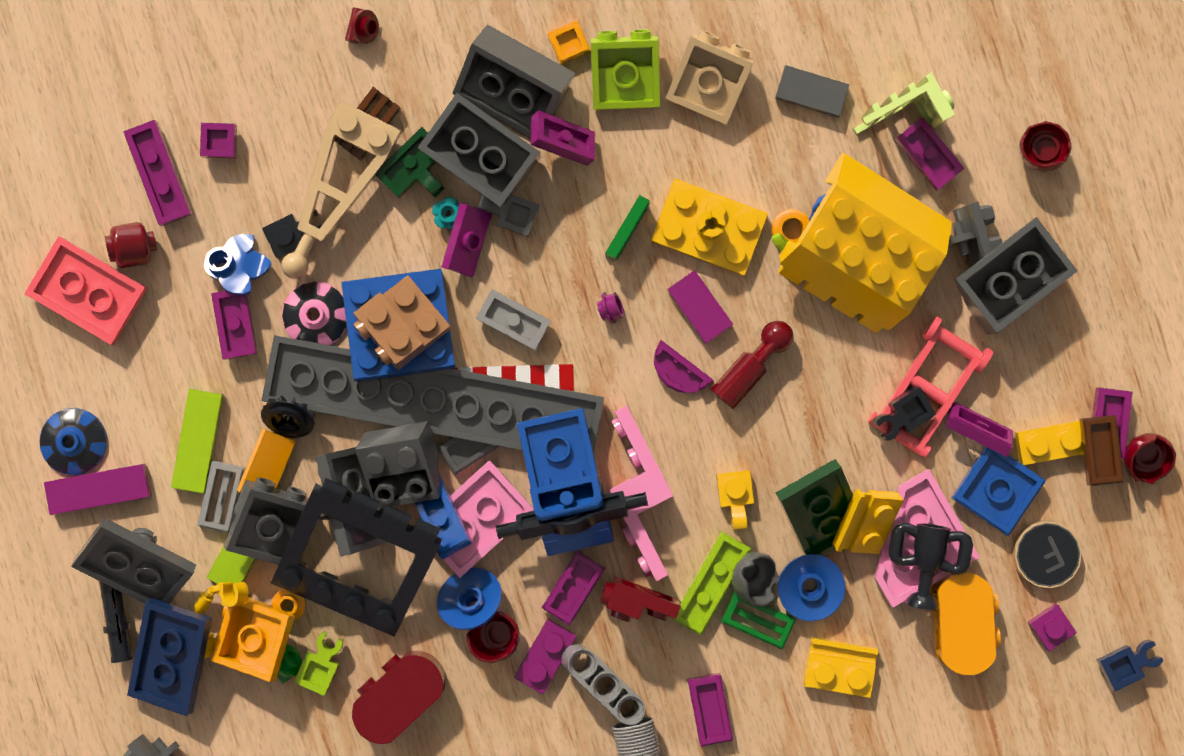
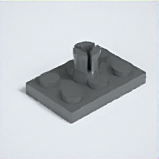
M356 447L315 457L322 485L325 478L348 487L345 494L346 497L351 498L354 490L371 497L355 452ZM321 514L319 517L321 520L331 519L340 557L389 543L325 514Z
M104 518L75 556L71 567L144 604L145 601L151 598L169 604L194 574L196 564L157 545V536L153 537L154 532L151 530L137 528L132 532Z

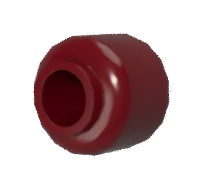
M140 222L113 226L110 229V235L105 236L110 262H116L120 268L148 264L151 260V252L157 251L153 231L146 232L145 226Z

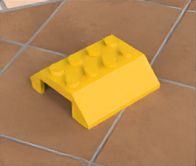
M842 152L825 180L831 187L797 243L788 240L779 255V264L781 266L778 273L797 285L805 279L803 289L824 302L832 296L830 305L850 318L860 313L857 322L873 332L878 333L882 328L889 331L912 312L946 257L952 221Z

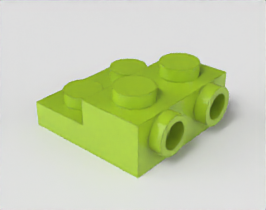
M638 29L631 31V37H617V31L597 32V38H590L593 110L660 107L659 40L657 35L651 36V30Z

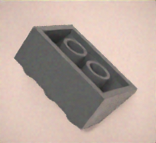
M487 24L471 44L452 94H460L482 111L531 137V116L538 110L555 116L566 96L575 72Z
M456 93L418 146L420 151L500 208L523 184L541 159L540 151L458 93Z
M1035 217L957 277L955 282L967 308L987 334H997L1078 270L1039 219Z

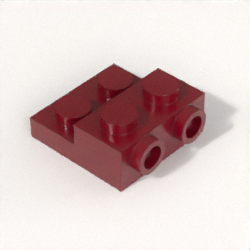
M617 576L614 577L613 583L606 581L600 597V604L610 609L611 616L626 622H630L631 617L639 620L643 607L647 608V614L654 618L667 621L668 616L676 619L681 607L677 598Z

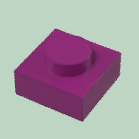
M201 123L200 156L202 158L236 159L237 125L233 123Z
M1053 604L1028 621V624L1047 651H1051L1077 633L1057 604Z

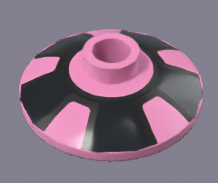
M323 282L302 284L289 294L284 303L282 311L283 324L292 339L330 346L339 340L346 331L347 323L343 295L329 284ZM312 308H317L320 312L319 318L315 321L310 320L308 317V312Z

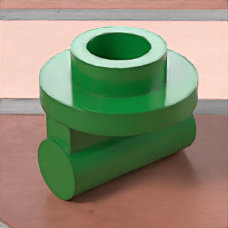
M288 644L286 645L277 675L282 684L296 676L302 664L300 653Z

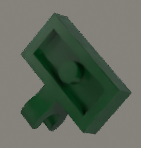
M423 127L402 145L376 173V176L399 199L417 181L435 198L445 189L428 171L437 162L418 149V146L428 134Z

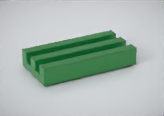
M641 195L638 196L605 252L606 257L613 261L619 259L648 210L650 200Z
M734 591L721 622L783 650L796 618L767 605L765 607L752 606L743 601ZM738 601L743 602L787 623L785 627H781L736 605ZM732 614H738L780 633V639L773 638L731 619Z

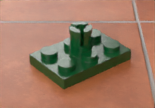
M834 459L775 492L804 555L818 554L825 556L836 549L832 543L853 497L842 467Z

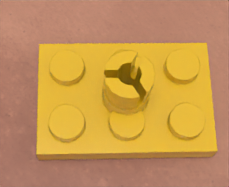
M674 178L650 242L744 277L768 213Z

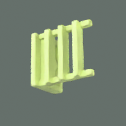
M931 72L916 86L914 82L908 85L898 96L896 92L893 93L880 106L878 102L873 104L861 116L864 123L856 126L853 130L857 135L913 103L920 115L934 130L955 115L952 110L955 108L950 94L946 90H941Z

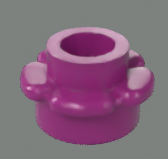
M606 292L602 293V300L597 302V308L602 320H608L611 324H614L618 319L624 318V308L619 295L616 292L609 295Z

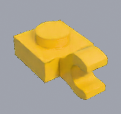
M750 470L716 474L720 507L730 506L732 529L747 528L744 504L754 503Z

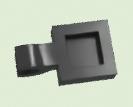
M482 195L478 209L500 216L497 222L498 227L528 237L540 205L512 195L500 208Z

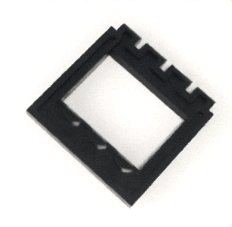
M325 478L322 486L315 483L271 584L395 637L441 545L442 538L437 537L440 528L421 519H417L415 525L412 526L409 524L412 515L387 504L383 512L377 510L380 501L355 490L351 498L346 497L345 494L348 487ZM321 514H325L415 554L393 600L388 598L378 599L370 595L368 589L356 584L348 586L339 582L338 576L326 571L318 573L309 569L307 564L300 560Z

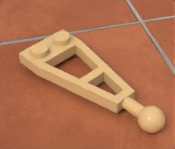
M340 100L325 129L299 221L298 230L304 234L295 252L286 255L282 261V271L288 278L300 279L306 275L309 268L306 258L316 239L321 242L326 240L371 183L376 173L388 160L402 133L401 130ZM335 137L375 156L348 193L323 182ZM319 193H322L340 203L319 229L311 225Z

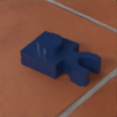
M1142 641L1137 646L1135 652L1132 651L1130 646L1125 645L1096 659L1111 690L1116 692L1144 678L1145 675L1141 669L1142 667H1157L1163 663L1164 660L1160 656H1155L1152 659H1148L1146 656L1147 650L1156 646L1154 641Z

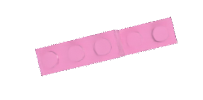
M624 406L615 411L617 418L612 420V423L620 438L627 436L633 448L627 450L634 466L636 468L642 466L644 472L614 486L609 491L610 493L623 491L625 496L646 492L648 506L628 510V516L623 517L627 527L622 530L631 547L636 544L638 545L643 555L638 558V561L646 577L653 574L655 580L658 581L667 576L668 573L637 514L672 497L673 494L628 407Z

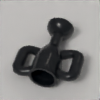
M903 522L895 525L890 537L888 551L890 560L898 566H917V569L920 570L918 590L907 597L906 605L926 610H939V602L931 594L934 572L942 570L952 575L966 573L971 564L973 551L971 536L962 531L951 532V528L935 524L917 523V526ZM905 533H908L915 538L914 555L903 557ZM959 541L957 564L953 565L946 561L945 558L949 543Z

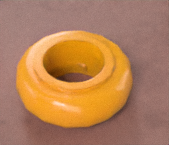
M796 209L782 211L775 217L772 223V236L779 233L785 237L782 229L784 223L789 220L798 222L803 233L809 223V217ZM798 237L797 239H794V240H793V239H788V238H786V239L797 243V241H798V239H799L800 237Z

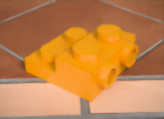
M250 597L242 605L224 606L222 611L223 622L220 632L213 641L212 648L214 652L211 661L268 682L276 681L295 616L271 608L272 605Z

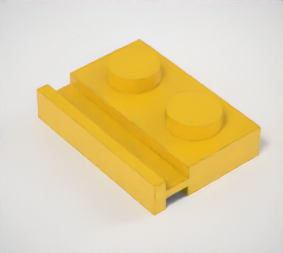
M856 489L832 543L837 552L849 549L853 553L880 554L904 501L898 492L869 490L868 493H865L860 489Z
M811 637L803 680L804 687L871 698L876 658L879 650L873 647Z

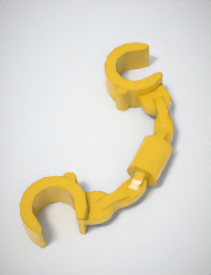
M220 582L216 586L207 588L196 601L194 612L199 614L206 612L214 599L213 595L216 593L220 595L222 606L233 607L244 604L248 599L249 593L246 583ZM212 632L209 633L204 659L211 657L214 652L212 648L214 634Z

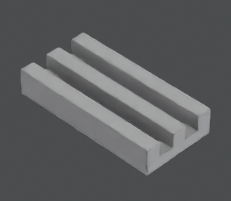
M215 460L212 461L197 526L229 533L236 516L234 508L240 496L237 488L246 467ZM219 469L225 470L213 522L208 521ZM232 472H234L236 477L225 525L221 524Z

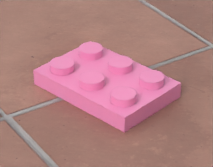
M491 460L483 465L451 495V499L470 536L472 544L445 558L444 561L461 578L503 539H498L496 525L516 521L517 514L534 511L532 505Z

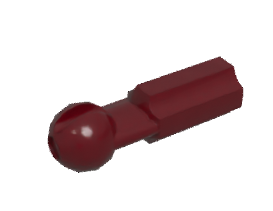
M773 321L765 325L761 333L762 343L753 353L743 352L710 390L730 408L734 409L767 372L764 363L773 353L784 352L791 347L794 340L792 328L784 321Z

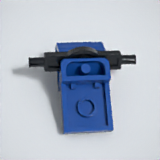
M583 408L517 423L531 487L530 494L534 511L517 514L516 521L496 525L498 539L518 534L521 540L541 536L547 556H554L615 542L610 520L627 517L628 510L648 506L646 492L625 496L623 491L604 495Z

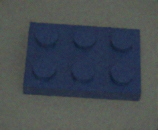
M153 598L145 601L127 696L184 716L193 713L212 618Z

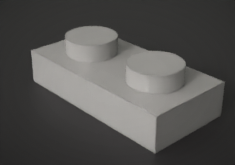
M493 289L490 291L476 317L477 320L535 351L551 323V320Z

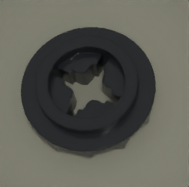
M280 396L277 400L269 398L261 411V419L267 428L285 437H304L313 430L315 424L314 412L307 410L306 403L299 404L295 402V397L292 400H287L283 396Z

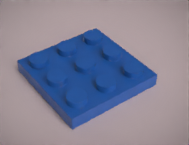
M442 269L341 282L354 382L455 368L450 330L397 371L392 363L386 366L374 351L378 346L373 340L368 338L365 341L353 326L357 322L353 312L379 292L383 295L407 275L449 323Z

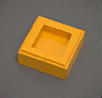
M578 20L547 33V37L560 65L591 53Z

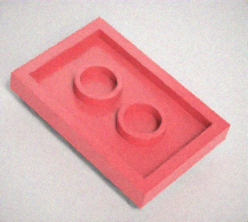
M58 236L24 294L108 344L115 345L148 287L63 237Z

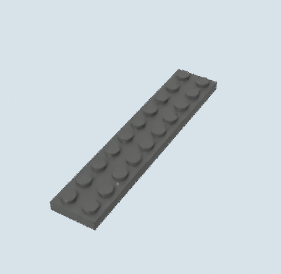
M274 335L261 400L268 402L269 398L277 400L280 396L287 400H292L295 397V402L307 404V410L396 427L428 421L433 434L522 450L517 427L518 422L583 408L594 453L604 397L457 369L354 382L350 349Z

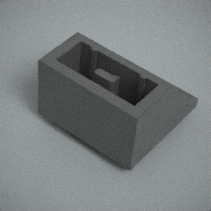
M428 421L365 432L355 452L371 498L380 501L377 509L385 508L386 504L393 507L439 498L438 450Z

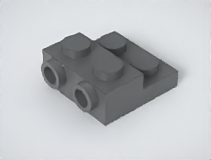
M257 477L255 482L246 480L234 508L236 516L224 543L225 550L279 565L309 499L306 497L307 493L292 486H289L287 491L277 489L274 482L262 477Z

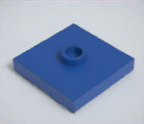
M985 446L951 499L1004 535L1009 536L1046 480L1009 455L1006 457Z

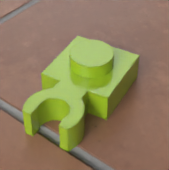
M323 631L317 638L316 646L318 652L307 651L294 680L295 684L323 696L327 694L340 664L331 660V658L342 649L344 639L339 638L334 648L327 647L325 645V638L328 632Z

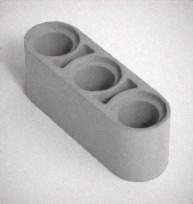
M580 644L570 645L565 649L562 655L564 668L620 722L625 725H634L643 719L646 709L642 699L592 651ZM581 653L586 654L587 662L585 666L578 670L573 669L572 661L574 657ZM605 676L610 677L611 683L609 688L604 692H597L596 684L598 680ZM629 699L633 700V710L629 714H621L620 707L622 703Z

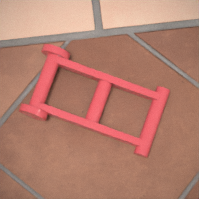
M937 315L933 317L922 334V338L926 340V343L880 413L889 415L892 410L888 403L903 394L908 385L911 387L915 385L920 386L925 396L941 405L920 439L908 432H904L901 427L898 435L894 438L923 458L929 454L932 448L927 444L972 372L980 373L993 355V350L988 347L982 352L940 326L942 318ZM937 340L970 360L948 394L916 374ZM874 411L868 423L886 433L889 429L887 422L880 426L873 425L872 420L877 415H880Z

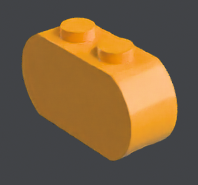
M968 571L961 575L950 574L936 582L932 587V595L939 602V610H933L936 656L945 666L962 675L979 674L992 665L996 659V648H999L1001 645L1000 630L998 627H995L994 614L999 612L998 596L996 593L993 594L990 584L978 575Z

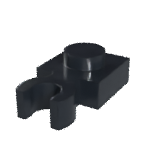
M314 210L313 217L319 214L318 210ZM293 214L262 228L277 259L295 252L304 234L298 230L299 221L297 222Z
M915 385L888 403L892 413L889 415H877L872 420V423L876 426H880L884 422L889 424L888 431L881 435L883 440L889 441L898 435L900 427L903 428L904 432L910 433L935 416L936 413L921 387Z

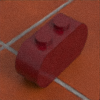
M409 651L401 658L395 654L381 667L385 673L377 681L370 677L357 689L360 696L353 704L352 720L356 730L363 738L376 744L391 743L441 697L446 683L445 672L440 662L429 653Z

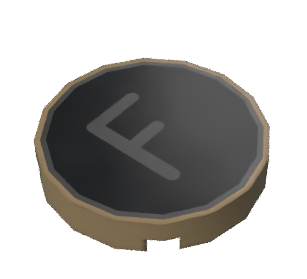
M1050 521L1032 523L1023 529L1016 538L1017 541L1012 553L1015 568L1023 579L1037 587L1054 588L1062 586L1075 576L1080 567L1082 552L1079 540L1070 529L1060 523Z

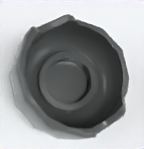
M751 552L746 554L733 570V590L743 601L752 606L765 607L775 600L772 589L779 580L776 563L770 555L765 553Z

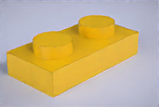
M1080 420L1014 432L1019 461L1022 465L1083 454Z

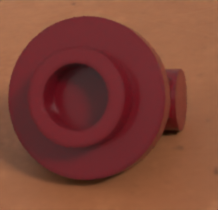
M353 7L345 41L353 44H368L374 41L379 30V23L375 13L371 10Z

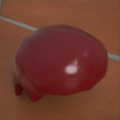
M1044 121L1027 128L1020 139L1019 149L1022 160L1031 169L1044 173L1052 172L1066 163L1072 150V143L1068 132L1059 124Z
M1145 433L1133 438L1126 446L1125 458L1123 460L1127 472L1136 482L1142 481L1152 485L1158 479L1167 476L1175 467L1176 452L1172 443L1167 438L1159 434Z
M498 611L488 623L470 630L466 634L470 653L479 661L496 663L509 658L516 651L520 641L521 633L519 632L520 628L516 620L506 612Z

